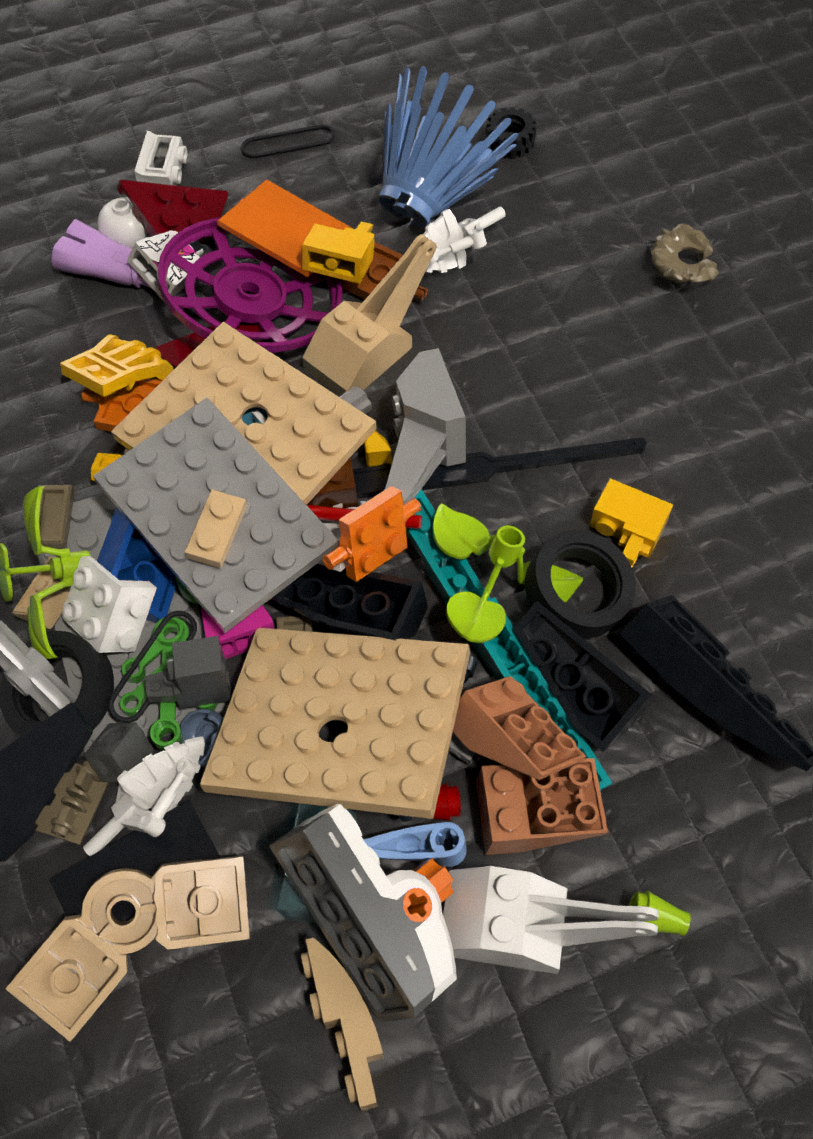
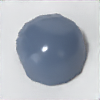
M204 708L189 712L180 725L183 733L180 744L185 743L184 740L196 737H203L205 740L203 756L200 755L198 761L200 767L207 765L224 719L216 711Z

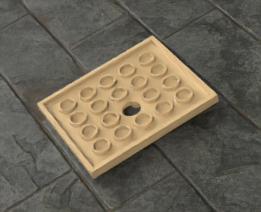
M222 322L111 433L116 441L131 450L193 406L208 398L307 505L377 429L374 419L225 322ZM259 407L268 413V418L263 424L252 423L247 425L242 421L243 414L250 408Z
M270 628L257 629L200 782L203 791L326 807L341 804L344 809L433 819L469 662V644L397 639L395 641L372 636ZM341 720L348 725L347 733L338 735L334 742H326L319 737L320 729L329 721Z

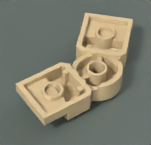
M243 856L163 863L152 876L132 868L116 869L104 874L96 880L87 892L81 914L66 916L9 983L6 990L71 1042L126 975L128 970L127 954L144 948L154 938L167 950L250 939ZM126 900L134 905L136 914L132 919L119 921L113 916L112 907L118 901Z

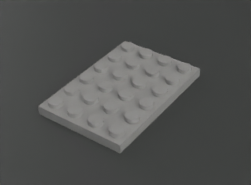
M208 398L193 406L93 475L99 487L224 633L228 632L320 562L324 555L332 552L339 545V540ZM212 489L246 499L247 508L221 569L188 559L185 555V550Z

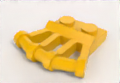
M108 334L94 348L60 363L62 375L103 397L112 395L121 388L129 391L134 383L139 380L152 377L164 380L174 370L167 360L161 358L159 350L153 347L146 348V345L139 340H121L118 336Z

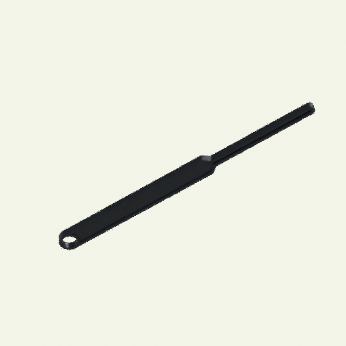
M634 438L500 457H492L484 452L467 453L465 463L452 466L439 464L422 487V490L487 482L495 473L641 454L645 452L647 441L644 438ZM392 464L353 469L357 499L375 497L383 492L386 488Z

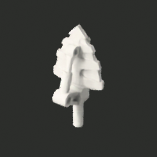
M499 206L478 219L467 218L457 223L450 209L442 211L440 217L425 227L426 231L423 234L428 237V240H432L437 244L435 254L425 272L432 273V270H438L439 273L447 272V269L455 267L460 269L466 266L465 249L469 247L477 249L485 246L487 242L483 229L504 218L506 215L505 210Z
M203 737L184 740L185 743L183 744L175 742L164 747V751L155 755L149 754L142 759L143 762L131 770H125L117 777L119 786L116 802L111 807L114 817L83 846L84 851L89 856L99 852L124 827L132 831L148 833L153 837L159 836L166 825L163 817L167 812L178 806L177 804L185 792L190 791L193 785V776L195 772L198 773L200 770L198 761L200 755L203 756L205 740Z

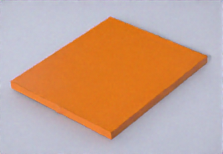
M267 179L244 199H241L237 205L217 222V225L306 277H309L313 272L302 270V244L314 224L344 230L345 227L352 228Z

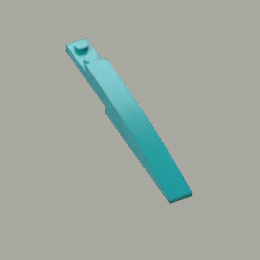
M421 489L415 497L421 505L419 507L421 511L414 515H422L421 529L406 528V534L425 563V572L446 605L454 594L463 591L472 592L481 598L485 588L466 559L461 560L450 557L436 545L432 530L436 511ZM490 596L488 597L487 601L499 604L495 597L492 599ZM507 615L505 626L497 637L483 643L470 641L496 681L512 676L514 680L521 683L527 694L549 713L551 719L566 735L575 741L577 747L586 756L585 759L594 758L600 791L611 785L612 781L583 735L571 724L561 704L552 693L539 668L535 665L516 634L514 626Z

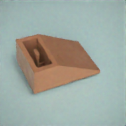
M512 676L466 690L460 698L453 733L468 750L538 780L581 762L586 757L577 747L575 741L555 724L549 713L541 708L527 694L524 686L514 680Z
M594 758L584 759L540 780L506 765L481 767L475 783L485 855L526 852L608 833Z

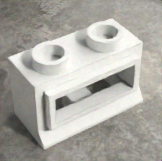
M147 131L134 171L137 181L167 185L180 184L182 164L187 162V147L183 146L181 137L156 135ZM166 157L163 168H155L154 158Z

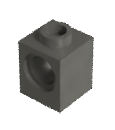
M136 722L109 723L84 756L102 782H118L117 777L125 770L129 771L143 762L142 759L152 754L154 749L145 737L144 731Z

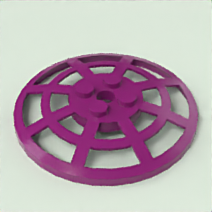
M220 218L201 221L186 227L174 235L165 245L160 255L157 272L158 286L162 298L172 314L180 322L203 338H207L213 331L190 318L181 308H193L196 314L214 328H217L221 323L211 317L203 308H219L224 314L229 316L225 323L249 339H271L273 343H255L269 352L275 353L290 351L310 344L316 330L289 341L284 336L297 330L306 320L321 322L322 318L328 314L327 312L311 311L313 296L310 286L326 280L331 294L330 312L342 303V285L338 278L318 273H312L309 277H306L261 250L242 247L230 248L225 233L230 232L217 225ZM211 235L218 249L203 255L194 264L178 254L181 249L190 243ZM241 257L261 260L260 265L251 263H237L235 258ZM218 260H222L225 265L216 276L203 271L209 264ZM171 263L187 273L185 281L186 297L170 296L166 279ZM273 265L287 273L293 281L283 283L281 278L271 271ZM196 279L213 287L212 297H196L194 289ZM251 291V292H253V293H255V294H254V295H250V294H246L245 292ZM301 291L303 298L302 309L285 305L287 294ZM280 314L296 318L291 324L281 329H277L271 322ZM241 322L258 323L264 332L238 330L237 327Z

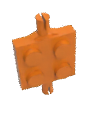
M156 378L139 380L134 383L131 390L128 391L121 388L114 394L105 397L88 388H84V392L82 391V401L99 404L98 412L93 421L96 429L111 432L163 380Z
M391 486L340 518L341 536L338 548L322 557L324 565L332 570L344 561L347 577L355 582L377 569L407 548L405 522L408 518L421 511L419 501L412 498L403 505L402 491Z

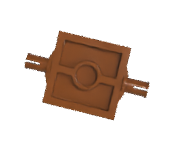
M374 242L373 260L361 283L358 284L339 279L342 289L366 299L403 256L402 254ZM418 286L414 297L423 301L427 296L428 289Z

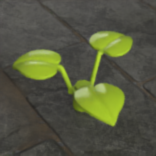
M39 486L28 492L23 500V517L27 538L31 542L35 555L46 553L57 556L56 558H51L48 565L9 568L8 550L3 543H0V592L5 602L12 600L13 589L10 575L51 571L52 578L61 581L31 595L30 606L27 608L28 632L32 647L46 659L57 658V656L52 651L48 642L41 599L64 587L72 586L73 575L78 567L80 558L82 556H90L87 550L70 552L69 548L56 549L41 544L39 513L41 495L45 486Z
M441 503L434 516L432 527L433 537L439 549L448 556L461 560L468 558L472 552L480 556L489 549L490 560L495 565L481 598L472 592L463 591L454 594L449 599L446 606L447 619L454 630L461 637L466 638V640L476 643L490 641L503 630L506 623V614L501 605L487 600L501 568H507L515 562L517 563L518 583L525 585L526 571L531 562L523 563L525 536L521 530L509 525L500 527L496 536H489L488 529L480 521L469 515L454 511ZM554 565L551 567V581L554 590L561 600L566 603L581 585L583 577Z

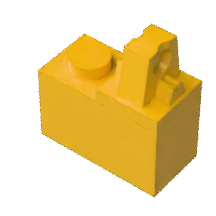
M361 221L356 229L345 227L344 230L315 223L302 244V270L360 284L373 260L375 234L371 233L373 224Z
M610 478L593 510L590 527L595 528L605 536L618 538V545L625 548L623 554L633 568L639 554L650 558L667 524L673 504Z

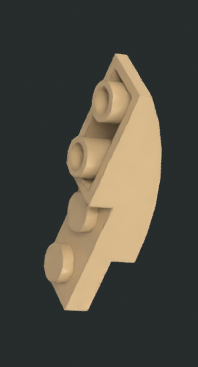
M314 937L306 939L308 952L301 953L306 978L314 976L317 993L310 994L315 1020L323 1018L326 1029L342 1025V1031L335 1032L340 1058L349 1057L352 1074L345 1076L350 1103L359 1101L361 1111L378 1107L368 1063L384 1059V1055L369 1010L356 985L335 957Z

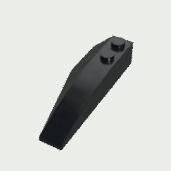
M318 563L271 598L329 629L359 636L381 637L395 641L415 636L428 609L423 585L420 581L371 572L355 582L347 577L346 568L339 572L330 570Z
M673 595L647 603L620 633L626 640L628 649L635 655L643 657L652 666L651 670L659 680L668 682L670 686L695 707L727 730L766 753L806 772L813 766L812 746L789 720H779L775 716L777 710L773 701L766 694L755 692L750 687L749 681L752 677L744 668L736 669L726 659L730 654L727 648Z

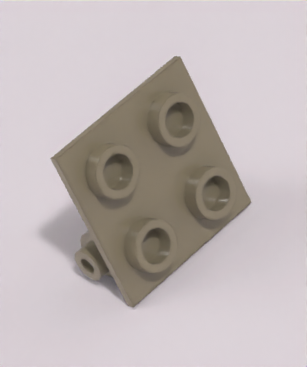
M84 761L82 765L75 763L71 771L64 773L53 791L56 796L51 805L44 806L35 822L38 825L35 831L81 846L109 782H102L88 761Z

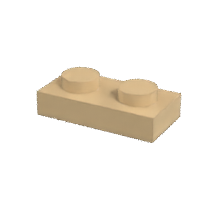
M212 489L185 550L186 557L221 569L247 508L246 499Z

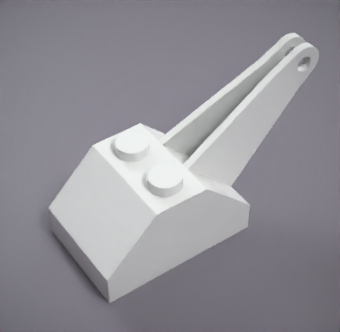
M495 866L449 870V874L453 878L451 886L454 893L445 900L443 917L449 931L454 958L558 974L560 970L561 949L564 946L658 934L657 925L641 922L658 920L659 911L650 907L617 906L566 899L567 888L527 871ZM567 916L624 921L564 923V918Z

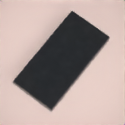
M188 800L165 814L163 817L166 823L165 829L159 836L153 837L148 833L135 830L50 879L49 881L66 916L81 914L84 898L97 879L110 871L132 868L152 876L163 863L221 858L191 802ZM126 900L118 901L112 907L113 916L119 921H128L136 914L134 905Z

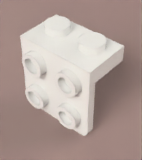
M82 556L73 575V585L63 606V619L83 639L89 642L98 653L135 652L157 587L149 581L118 580L91 556Z

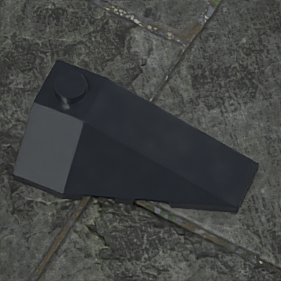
M538 601L534 603L514 627L516 634L535 665L539 668L573 727L602 752H605L630 729L655 699L650 692Z
M70 702L0 751V861L9 859L32 837L38 827L35 822L44 806H50L56 796L53 791L64 773L71 771L93 734L75 703Z

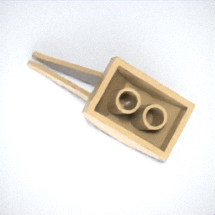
M423 234L417 236L405 254L363 303L343 301L322 318L302 357L304 370L338 396H341L354 386L364 390L412 348V335L403 330L400 324L426 268L435 254L437 244L432 240H428V237Z

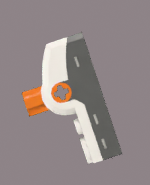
M335 804L303 821L269 847L373 1014L383 1022L415 1018L457 980L453 947L441 903L454 893L451 886L453 878L446 867L438 865L433 858L425 860L414 870H397L385 875L380 867L377 854L366 845L361 837L362 833L355 819L341 804Z

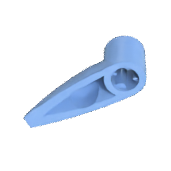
M452 822L405 828L364 840L366 845L374 850L379 859L416 861L433 858V860H437L443 866L453 867L464 860L467 852L464 833L458 825ZM445 839H452L454 843L452 850L445 851L442 846Z

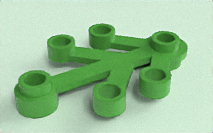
M173 617L167 622L137 666L140 668L138 673L131 675L128 682L138 683L142 681L146 675L145 667L161 653L162 664L152 674L167 669V658L173 657L172 643L186 641L189 636L187 624L182 619ZM163 618L156 623L153 629V633L155 632ZM170 632L178 633L174 638L166 639L167 634ZM137 656L123 663V675L129 670ZM145 680L136 689L124 694L120 699V707L128 717L134 716L147 699ZM132 700L138 701L135 708H126L128 702ZM176 702L160 703V719L154 722L150 729V737L154 745L162 751L165 750L164 747L175 742L181 743L183 738L182 730L176 721ZM218 703L197 706V708L215 710ZM174 733L172 740L168 742L162 741L164 734Z

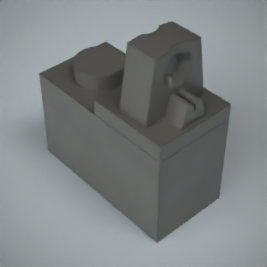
M218 636L172 643L173 657L167 658L168 670L145 676L146 694L149 702H178L180 709L226 702L230 701L232 697L229 668Z

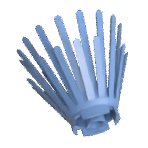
M422 66L419 70L412 102L408 100L407 105L410 68L406 67L403 80L399 73L393 125L391 124L392 107L390 103L387 104L384 126L383 188L378 196L380 197L379 203L388 212L401 219L402 215L411 218L409 224L419 228H425L432 221L433 217L492 179L493 175L499 171L498 168L492 169L482 177L479 176L513 150L517 144H510L519 136L518 133L512 134L493 152L488 148L511 124V119L506 118L484 141L476 143L468 152L472 146L470 143L471 139L496 106L494 101H489L467 131L465 126L457 128L442 151L474 91L472 85H467L431 149L444 119L443 113H437V110L448 84L449 74L444 72L441 75L427 115L422 117L415 137L421 114L420 100L427 75L425 66Z

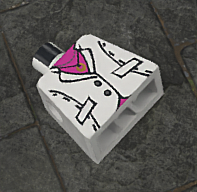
M173 230L135 242L127 259L129 264L162 300L157 278L158 265L165 245L178 233ZM196 240L181 249L178 254L194 264L203 254V247ZM173 263L168 268L166 279L170 296L177 295L185 287L187 275L185 271Z

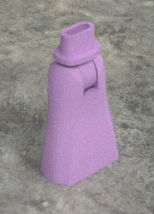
M74 219L67 228V237H60L53 247L51 259L55 270L96 277L127 286L133 284L137 288L142 285L151 288L127 261L132 250L131 247L108 238L100 231L77 219Z

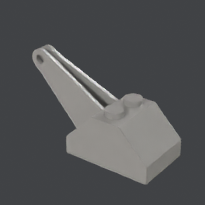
M439 348L418 353L396 380L397 395L392 396L394 413L396 416L398 415V418L393 419V423L399 440L385 490L391 486L401 490L403 505L417 496L439 464L452 466L466 462V417Z

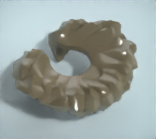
M682 223L678 224L671 231L663 229L662 235L656 238L653 250L650 252L653 266L659 272L661 278L670 282L674 281L678 285L685 282H699L701 285L706 281L714 280L719 275V271L716 269L717 264L710 259H706L712 255L713 247L700 230H694L693 227ZM682 250L698 252L699 263L693 265L686 264L679 259L678 253Z

